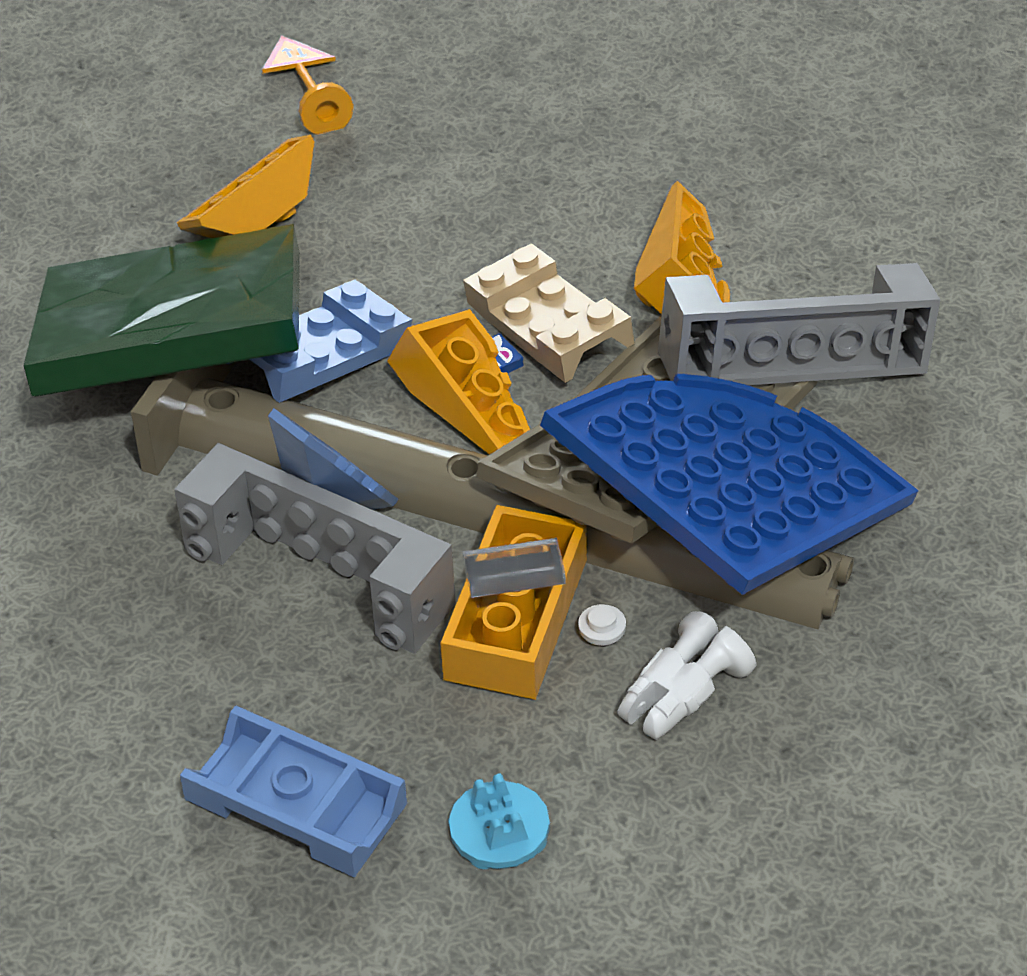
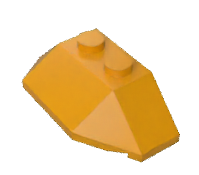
M311 134L287 139L279 147L179 220L177 224L180 230L209 238H217L267 229L272 223H278L291 217L296 212L294 206L307 197L315 142Z

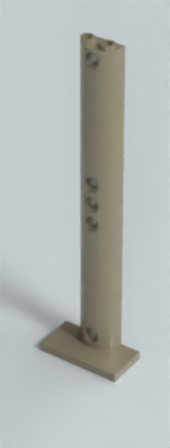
M236 362L157 375L131 410L142 471L157 476L178 446L208 454L217 443L282 470L268 418L270 412L275 408L331 446L396 496L399 500L393 506L394 508L484 534L496 505L571 519L552 509L538 507L531 500L512 492L498 490L493 484L477 478L478 461L487 455L290 400L279 403L273 399L272 395L223 382ZM586 525V563L818 630L824 616H834L840 597V590L836 588L839 582L848 583L854 565V557L825 550L742 595L659 526L631 544L615 540L610 534Z

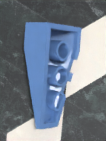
M275 408L268 415L282 471L372 510L393 507L399 500L331 446Z

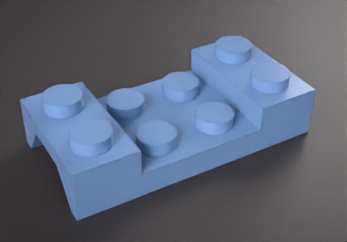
M353 280L323 293L322 307L299 315V349L297 351L250 360L264 370L273 399L280 403L390 356L406 328L411 326L412 319L370 291L363 284Z
M236 705L230 711L221 745L199 771L185 768L180 774L185 800L224 818H227L232 811H235L309 845L311 858L354 878L407 805L404 779Z

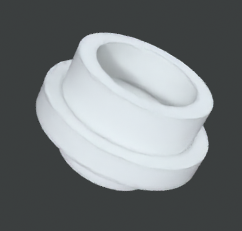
M605 604L594 605L584 610L580 615L578 621L579 632L586 641L594 645H611L624 635L626 619L623 613L613 606Z

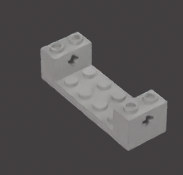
M918 263L876 265L872 294L722 303L709 275L666 277L658 353L671 381L674 380L675 374L708 376L745 385L926 374L940 298Z
M217 443L174 489L184 546L193 558L199 561L209 559L223 565L255 530L265 541L270 543L282 542L293 547L305 559L311 560L315 557L332 565L335 571L345 577L355 575L370 582L375 636L390 649L398 650L403 648L416 654L456 604L452 544L317 485H313L223 444Z

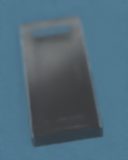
M557 538L463 551V563L471 598L566 584L565 569Z

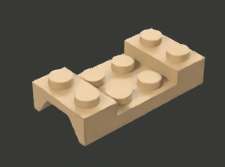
M532 243L517 249L514 253L490 266L482 268L479 272L463 280L467 303L487 322L565 383L573 378L583 352L612 337L626 347L635 344L632 321L628 314L606 298L595 303L557 274L555 260Z

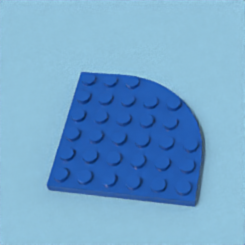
M675 374L673 381H655L652 375L623 379L546 410L540 426L561 445L570 450L588 465L593 472L600 475L619 491L624 498L631 501L655 521L660 528L668 532L686 547L692 555L699 558L723 578L728 585L735 588L742 595L908 507L913 503L919 491L850 436L815 413L803 407L797 413L774 403L777 395L749 385L714 377Z

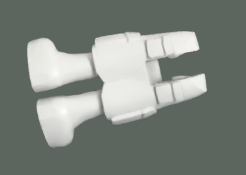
M693 611L682 619L678 627L680 638L673 648L667 647L664 650L660 649L647 666L643 668L636 682L629 687L628 693L618 708V715L632 725L653 706L645 719L643 731L655 740L670 731L685 716H689L698 710L700 705L714 692L715 688L712 678L723 670L733 677L743 678L748 676L757 665L755 656L747 643L728 626H725L718 632L715 620L706 613ZM694 655H701V658L696 663H688Z

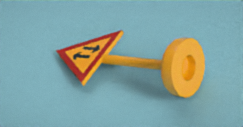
M281 36L265 63L262 72L269 73L295 68L308 89L300 100L299 115L303 125L310 132L318 135L344 128L353 114L354 106L350 95L342 86L335 83L323 82L316 85L304 67L336 61V57Z

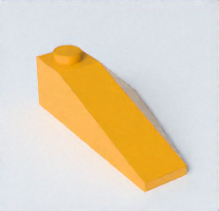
M679 181L671 186L635 273L634 289L636 295L643 304L648 307L653 306L661 314L666 277L709 275L722 303L730 302L728 283L723 279L717 283L713 269L723 266L720 257L714 254L709 245V242L715 238L706 207Z

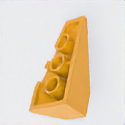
M470 309L406 328L387 362L412 395L489 455L530 430L522 408L513 403L508 389L512 383L508 373L501 372L497 363L496 356L499 351L495 341Z

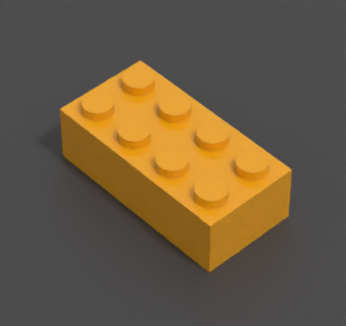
M496 505L473 562L556 550L564 583L472 597L467 576L440 643L444 681L536 700L587 561L586 525L578 524L572 519Z

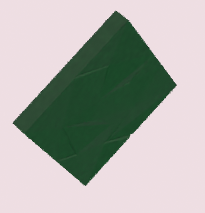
M294 224L177 244L174 247L166 246L48 267L23 365L31 396L49 395L297 351L299 349L300 252Z

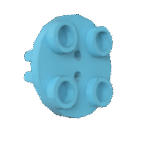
M496 774L493 776V782L484 783L481 779L476 780L473 788L465 791L454 803L449 817L451 842L461 856L468 859L473 866L479 869H500L518 866L541 852L546 847L550 821L547 806L536 792L522 784L505 781L502 774Z

